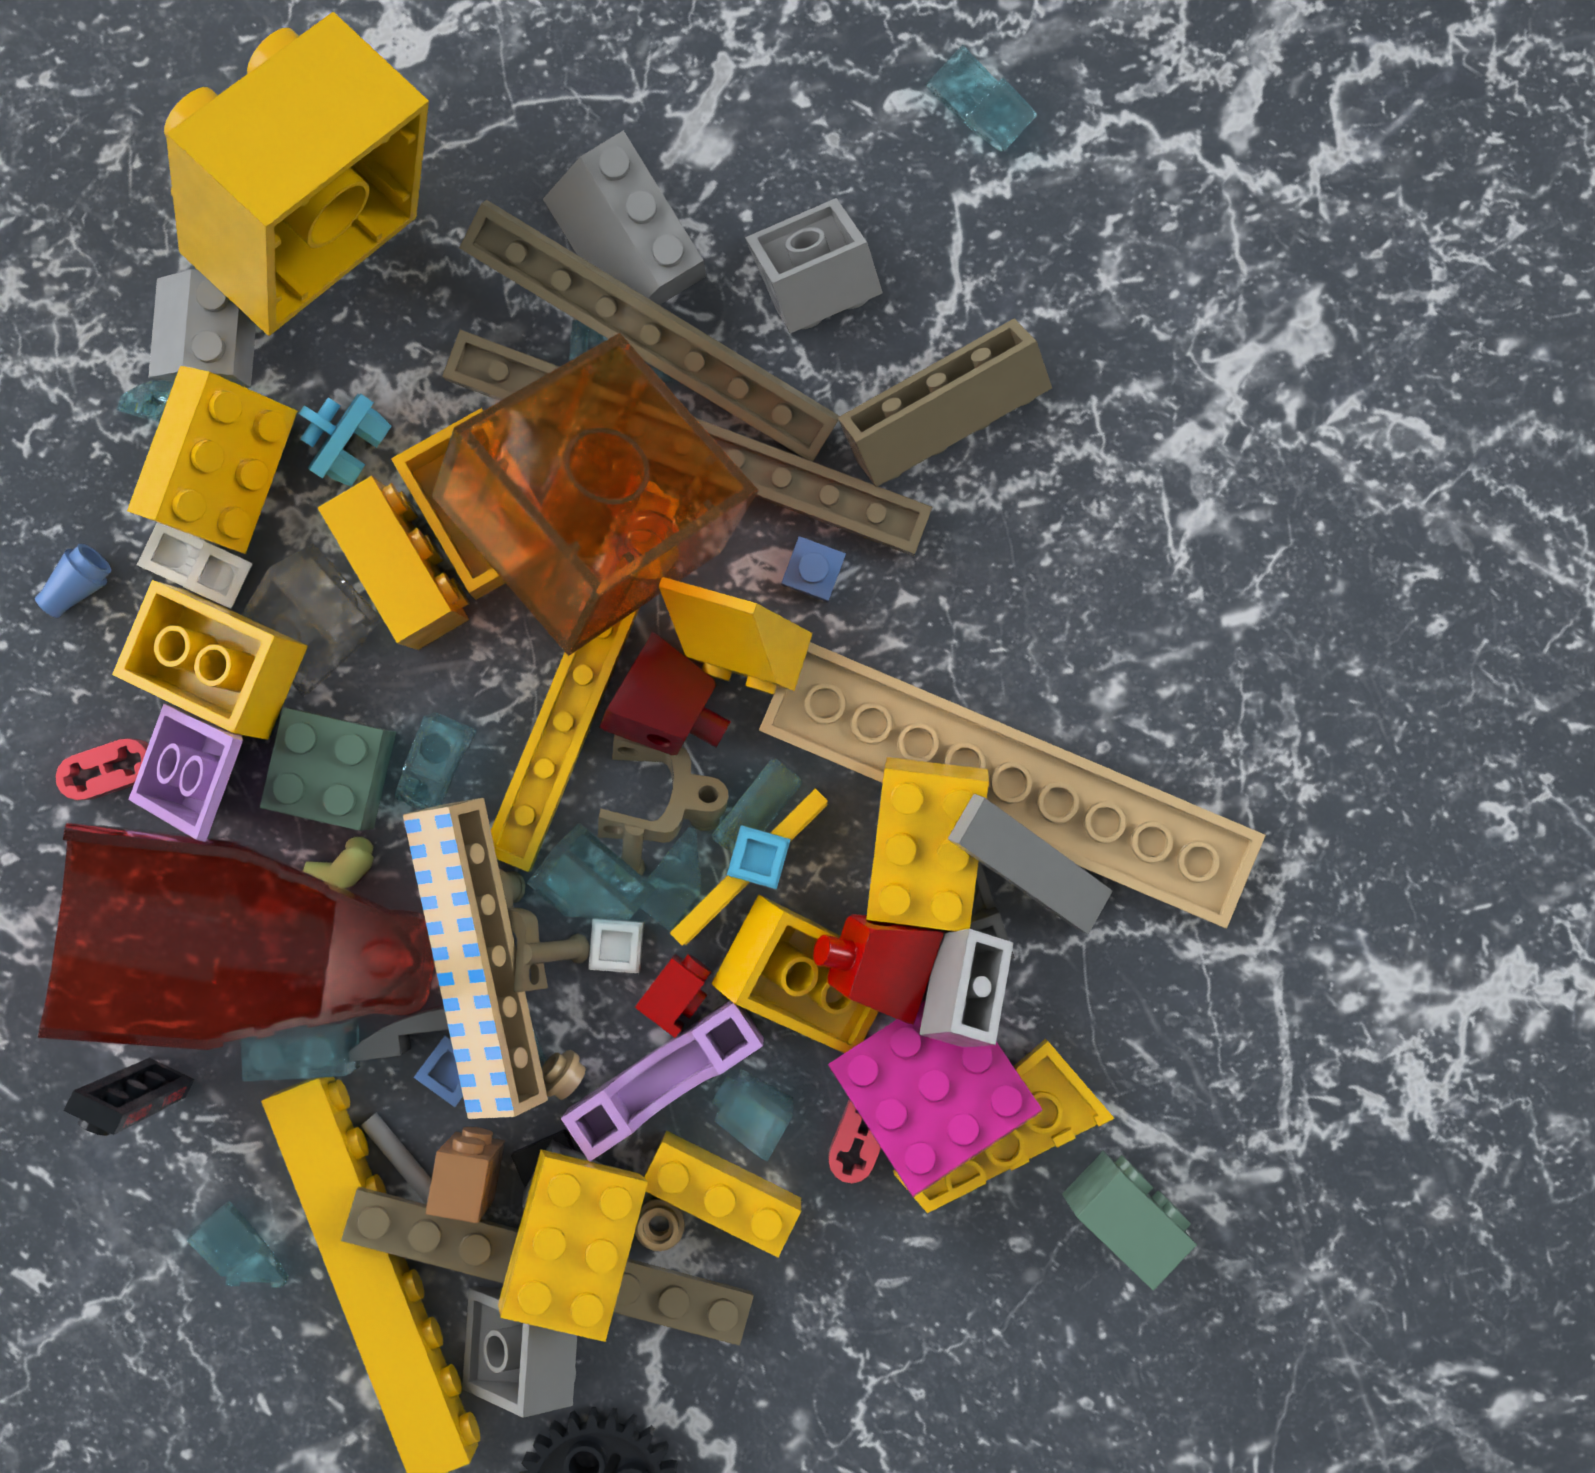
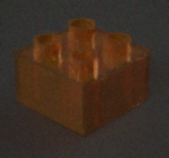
M618 333L454 427L432 497L569 656L661 594L659 584L662 577L680 581L720 554L759 490L621 333Z

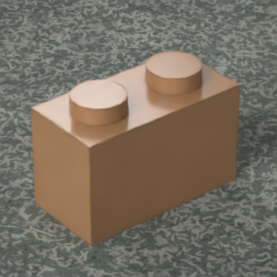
M464 1127L462 1133L455 1132L436 1152L425 1214L478 1223L495 1199L505 1140L492 1138V1131L478 1127Z

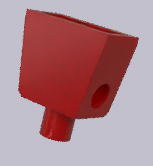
M852 914L846 919L840 938L822 935L818 938L813 952L814 962L818 966L830 968L827 976L829 985L855 1002L907 1024L914 1025L944 935L942 931L934 928L866 920L867 915Z

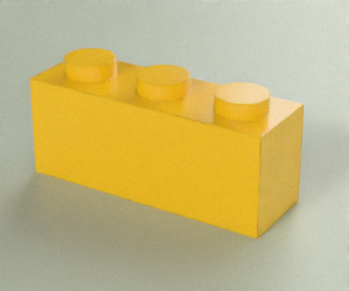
M667 1130L644 1174V1178L648 1181L647 1193L778 1258L801 1213V1197Z

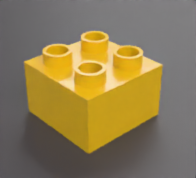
M334 12L300 36L291 28H281L273 32L254 51L248 63L247 75L219 95L208 87L198 88L190 92L176 104L166 120L164 134L167 140L172 185L171 195L174 203L179 253L261 330L270 336L416 219L429 100Z

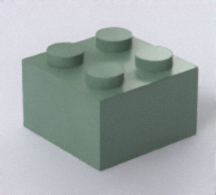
M283 707L260 808L359 831L374 829L396 731Z
M1102 1151L1062 1195L1075 1216L1154 1291L1197 1246L1186 1232L1191 1223L1159 1190L1151 1197L1148 1193L1154 1187L1123 1155L1114 1161L1106 1152Z

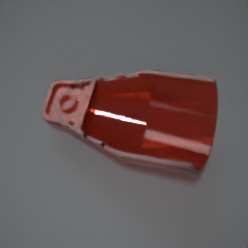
M67 822L65 825L63 840L67 841L61 904L51 972L38 1038L210 1050L223 1047L224 1042L256 1035L257 1039L273 1036L274 1031L306 1024L310 1028L374 1013L410 1015L420 1010L428 1000L435 963L424 914L415 911L388 909L386 906L234 839L207 837L206 842H203L187 834L77 822Z

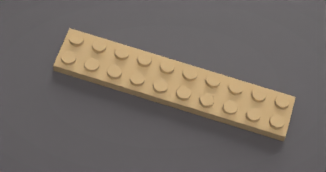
M811 642L795 691L777 686L759 728V731L881 783H883L886 757L988 769L989 786L987 799L1075 864L1226 929L1266 836Z

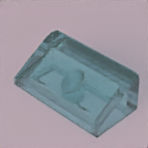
M776 758L774 760L771 759L713 832L712 839L733 853L741 825L766 831L802 785L801 778Z

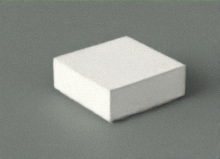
M593 918L589 970L640 973L644 922Z

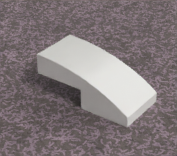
M156 523L137 565L232 609L253 563L198 537Z

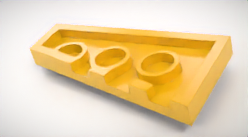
M1046 1038L1013 1066L1043 1109L1042 1112L915 1196L914 1199L927 1213L985 1185L987 1180L1009 1169L1012 1171L1030 1162L1029 1159L1056 1146L1058 1148L1076 1139V1135L1096 1125L1099 1127L1115 1119ZM894 1169V1170H893L894 1175H895L896 1178L902 1183V1185L906 1188V1186L904 1185L903 1181L901 1180V1178L899 1177V1175L897 1174V1172H896L895 1169Z

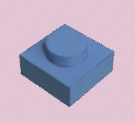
M799 536L781 585L829 602L846 553Z
M445 1035L414 1078L453 1107H456L463 1097L451 1038Z

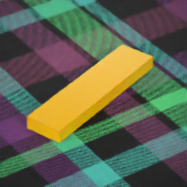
M814 788L770 833L789 838L792 841L828 805V800ZM727 875L672 929L670 934L682 946L684 944L687 945L750 882Z

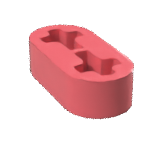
M120 739L72 755L63 760L58 766L55 776L56 785L63 795L74 800L96 799L134 786L149 744L138 739ZM126 749L130 753H138L141 756V762L134 765L135 774L131 769H118L114 771L112 764L127 758ZM79 765L81 769H100L101 772L100 776L86 781L87 790L84 785H75L73 783V777L80 774Z
M850 1099L847 1102L830 1145L828 1159L830 1169L835 1177L842 1182L852 1184L861 1182L869 1176L881 1147L868 1127L866 1132L859 1129L862 1118ZM855 1137L861 1139L859 1155L865 1162L863 1165L854 1164L851 1170H845L843 1168V1159L837 1156L840 1151L849 1152Z

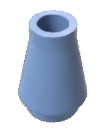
M78 544L75 549H66L45 586L35 597V601L47 614L59 618L66 610L107 584L106 577L111 573V567L97 551L85 544Z

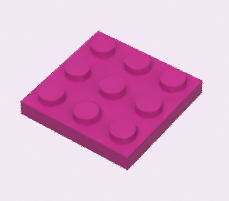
M925 1001L920 1005L914 1025L896 1019L828 1064L830 1070L913 1198L1040 1114L1043 1110L997 1042L996 1045L960 1047L919 1035Z

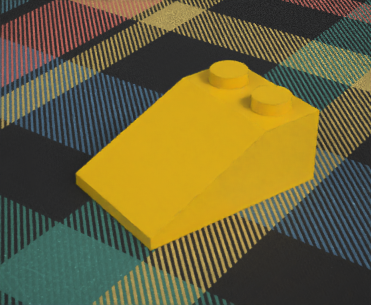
M661 578L659 589L686 657L703 663L702 670L721 680L730 681L732 673L748 677L745 686L774 695L777 686L795 691L813 634L812 632L757 603L669 578Z
M759 894L711 983L734 1004L842 1053H846L864 1041L879 1012L847 998L829 985L827 976L830 968L818 966L814 962L813 952L818 938L822 935L840 938V935Z

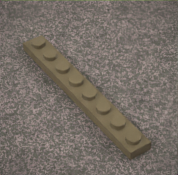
M485 200L481 203L459 249L803 458L814 461L838 422V414L490 201Z
M358 1186L341 1241L504 1284L519 1229L480 1219L478 1223L427 1215L425 1214L427 1204ZM628 1258L613 1313L740 1346L754 1295L749 1290Z

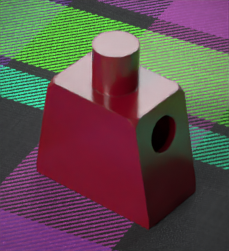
M652 632L607 707L599 728L666 754L678 755L689 734L717 748L731 721L705 707L717 685L715 680L664 639Z

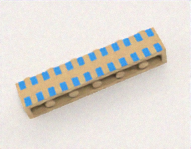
M484 798L437 805L403 814L468 1119L515 1117L548 1101L526 994L525 991L514 992L517 951Z

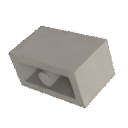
M972 929L944 933L930 975L919 1035L960 1047L996 1045L1013 942Z

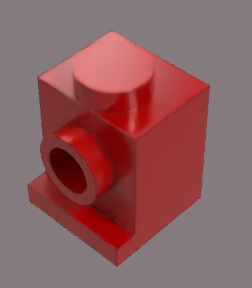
M674 954L638 1001L635 1008L676 1038L684 1026V1023L678 1017L682 1013L690 1019L708 995L700 988L712 971L690 954H687L684 959Z

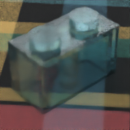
M358 1017L259 1021L240 1029L242 1081L342 1077L349 1075L360 1067V1061L349 1062L348 1053L359 1044Z

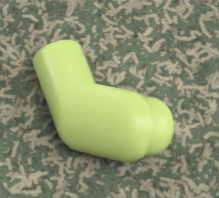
M353 837L346 842V849L340 853L333 863L307 861L303 871L304 885L332 888H349L355 885L372 866L374 860L372 856V843L364 837Z

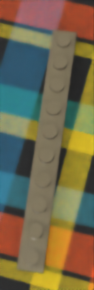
M461 329L442 375L448 382L914 556L933 508L932 506L884 488L875 487V485Z

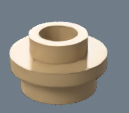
M568 1050L563 1054L554 1053L542 1066L541 1069L548 1097L555 1095L560 1100H563L571 1095L581 1083L586 1068L579 1062L580 1057L573 1050Z
M653 1199L646 1202L641 1207L635 1229L638 1241L644 1247L653 1251H665L674 1247L680 1241L684 1232L685 1220L683 1213L679 1208L661 1199ZM655 1216H663L668 1220L669 1227L665 1231L658 1232L652 1228L650 1220Z

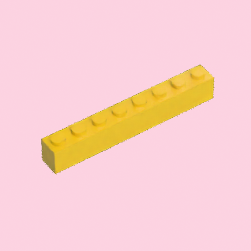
M330 1070L271 1094L261 1100L406 1473H448L470 1464L478 1447V1442H480L479 1426L473 1413L465 1412L459 1394L462 1392L460 1377L453 1364H446L440 1349L443 1346L442 1332L437 1320L433 1316L428 1318L421 1300L424 1298L425 1293L418 1272L415 1269L409 1270L404 1257L341 1241L358 1186L386 1193L382 1179L378 1174L372 1175L365 1156H368L369 1148L365 1135L359 1127H353L347 1109L350 1108V1098L345 1085L340 1079L335 1081Z

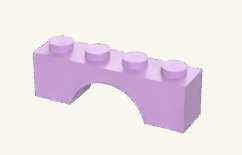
M729 1000L679 1033L676 1038L673 1037L570 1106L561 1117V1120L590 1162L634 1133L649 1118L684 1093L712 1077L721 1075L763 1047L764 1037L745 1008Z

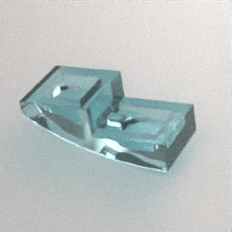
M961 45L925 84L930 92L955 116L1000 152H1004L1038 115L1004 78L997 81L964 45Z

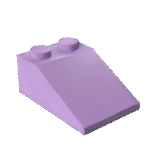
M163 704L128 800L192 838L206 842L243 742L242 735L227 731L184 709Z

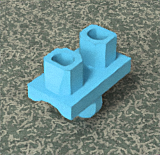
M361 393L357 394L336 426L330 422L341 405L329 397L318 413L305 405L298 414L311 423L300 439L314 447L323 432L329 434L307 467L310 471L322 479L326 474L333 480L350 487L353 485L365 464L344 451V446L352 434L355 433L377 448L391 428V425L377 411L371 408L374 402Z

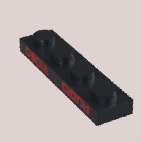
M149 1057L73 1090L63 1111L79 1118V1126L91 1133L102 1136L115 1135L186 1098L194 1079Z

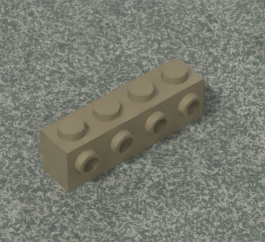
M1014 318L839 416L838 420L857 463L875 487H878L888 480L899 477L904 471L927 458L940 454L947 447L975 431L986 428L991 422L1016 408L1029 404L1039 395L1052 389V385L1037 341Z

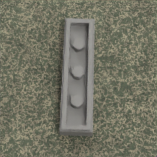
M973 794L948 837L949 841L1068 924L1086 934H1089L1113 892V890L988 799L977 794Z

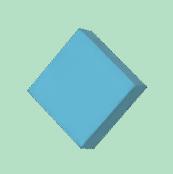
M741 825L727 875L777 889L791 839Z

